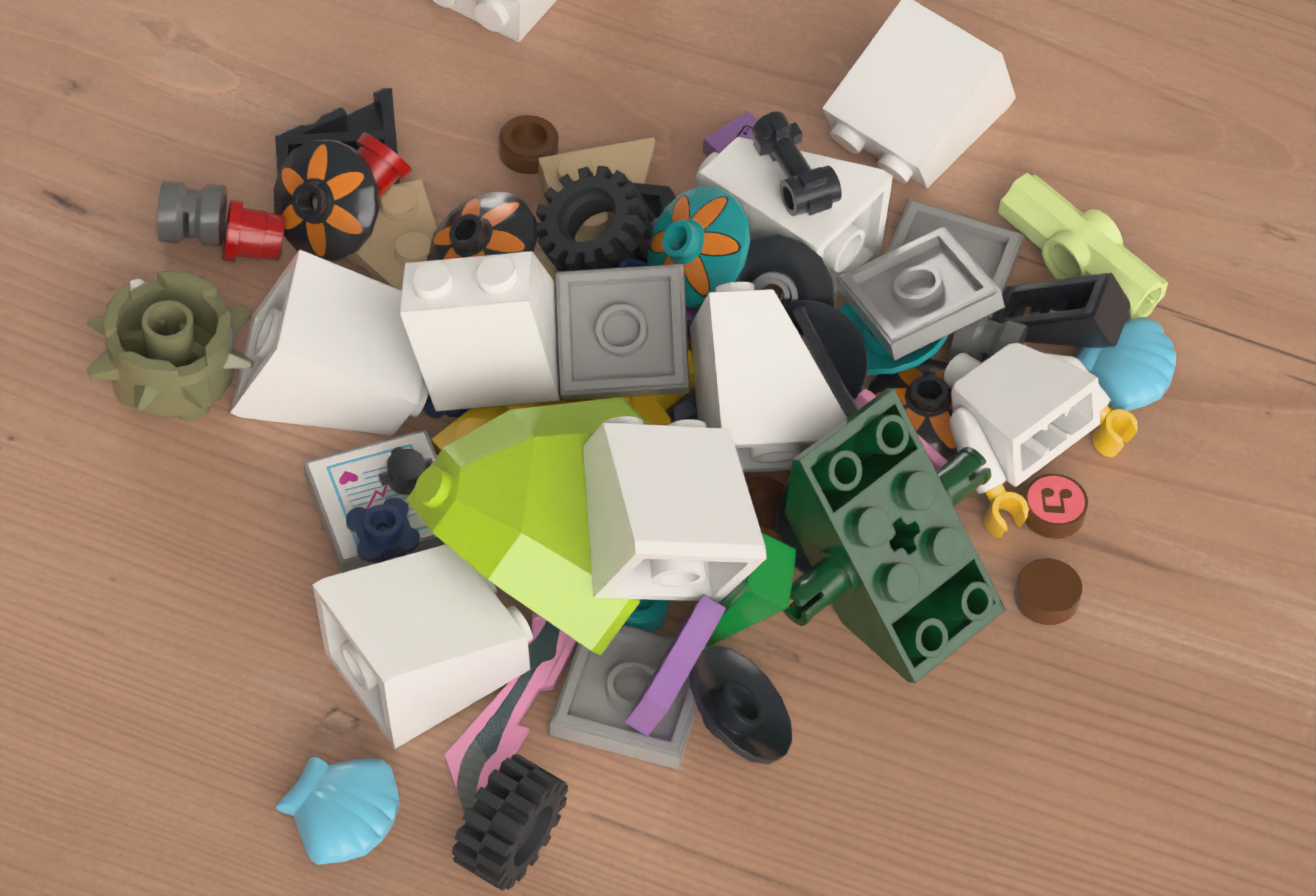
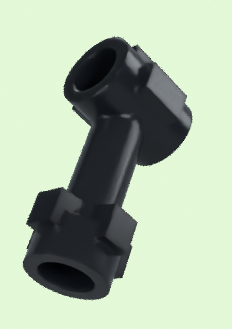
M775 111L762 116L755 123L752 129L754 135L753 146L760 156L769 154L773 162L777 161L788 178L780 182V194L783 204L791 216L804 213L811 216L831 209L833 203L841 200V185L834 169L829 165L811 169L797 147V144L802 142L803 132L796 122L790 124L784 113Z

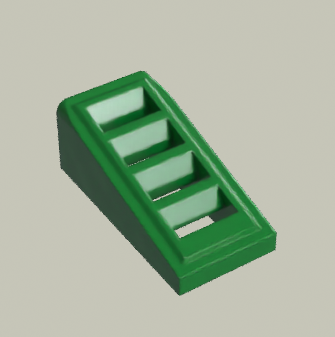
M762 533L766 549V560L721 602H717L725 607L726 610L706 643V647L789 608L796 559L795 548Z

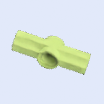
M1028 172L1013 182L1010 190L1000 200L998 214L1042 249L1044 263L1057 280L1112 273L1130 301L1131 308L1127 320L1147 317L1152 313L1157 303L1165 296L1168 282L1123 246L1122 236L1116 224L1108 215L1100 210L1090 209L1082 213L1037 175L1031 176Z

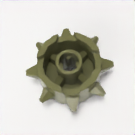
M161 271L157 272V281L146 283L139 278L130 281L131 291L129 283L121 287L108 303L105 317H90L86 325L105 336L106 350L87 368V373L94 380H112L113 389L119 401L134 407L137 411H143L149 415L178 417L185 421H193L206 416L210 411L211 404L218 401L232 383L234 370L252 368L253 360L234 348V335L252 318L249 308L226 306L218 297L217 288L211 282L192 273Z

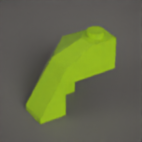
M621 397L508 410L445 446L431 466L420 475L415 488L406 501L432 533L487 580L590 651L601 656L638 606L640 599L593 598L583 445L603 422L612 418L632 416L642 419L645 425L650 424L628 401Z

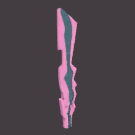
M535 612L532 613L533 639L528 642L530 670L510 681L445 754V760L464 813L467 808L474 806L477 801L474 796L480 787L485 788L487 786L488 776L493 770L499 771L501 762L507 757L511 759L512 755L517 753L530 732L529 728L520 726L519 723L539 691L555 689L578 645L576 640Z

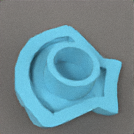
M1147 317L1126 320L1115 347H1079L1075 356L1089 373L1098 377V384L1111 399L1109 404L1115 410L1123 409L1130 411L1161 399L1171 385L1176 365V351L1171 339L1165 335L1163 327L1159 322Z
M311 757L307 761L297 782L279 800L275 809L294 817L308 857L315 864L321 865L344 862L368 854L383 841L394 825L400 802L392 768L385 761L367 758L328 765L318 757Z

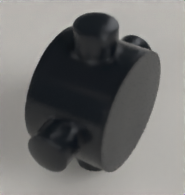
M396 447L391 451V455L387 460V471L378 474L379 481L382 486L389 485L398 494L410 495L420 475L431 466L433 461L431 458L424 459L422 454L416 450Z

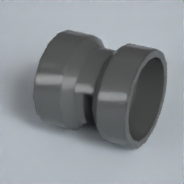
M163 181L160 188L157 212L159 242L179 243L183 238H197L202 245L222 246L227 219L226 186L206 184L198 190L188 189L183 182Z
M989 315L955 331L948 354V364L960 353H967L983 363L1008 344L1020 343L1024 345L1028 326L1012 320L1000 324L991 320Z

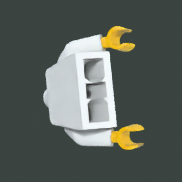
M1012 343L1002 348L983 363L967 353H960L950 361L944 373L945 383L952 388L953 414L950 417L949 426L957 451L959 452L964 447L974 448L987 461V463L974 472L979 473L985 467L991 469L992 477L990 481L978 487L976 491L978 494L985 492L991 503L984 514V525L986 530L996 538H1002L1007 532L1005 520L1001 517L999 509L1008 511L1019 528L1026 521L1029 511L1027 501L1015 492H1006L1002 483L1008 481L1013 486H1018L1094 428L1095 430L1092 433L1094 447L1106 457L1116 456L1124 447L1123 442L1128 443L1137 433L1138 425L1135 416L1123 409L1112 411L1108 406L1111 399L1098 384V377L1089 373L1081 361L1073 356L1044 354L1023 344Z

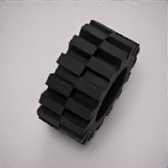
M588 166L579 168V179L574 182L567 173L558 179L564 187L561 191L557 192L549 187L545 192L544 196L550 205L538 204L535 214L541 221L537 222V237L539 238L537 242L559 272L618 268L621 260L627 258L634 259L636 254L644 258L648 256L649 245L645 239L650 240V237H652L653 225L651 222L655 221L652 211L632 181H629L625 174L618 170L612 174L607 166H598L594 176ZM602 212H614L615 216L611 225L600 236L589 241H575L579 228L590 217Z
M513 754L511 759L507 757L501 762L499 771L494 769L488 776L487 786L485 788L480 787L474 796L477 799L474 806L467 808L462 818L466 822L457 830L455 839L458 842L452 847L453 861L502 891L505 888L507 890L512 888L516 880L520 881L526 875L527 866L529 864L533 866L539 858L538 852L542 845L546 847L552 836L549 833L553 827L558 825L561 818L558 812L566 805L567 797L565 795L568 792L566 782L521 755Z

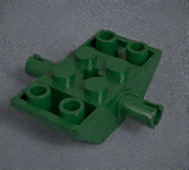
M885 389L792 459L785 515L812 568L792 582L790 599L793 602L789 605V608L783 610L786 616L797 625L804 626L816 614L832 603L842 624L907 682L916 683L1006 610L954 507L978 487L990 481L992 477L990 468L985 467L979 473L974 472L987 463L986 459L974 448L964 447L955 457L936 471L895 389Z

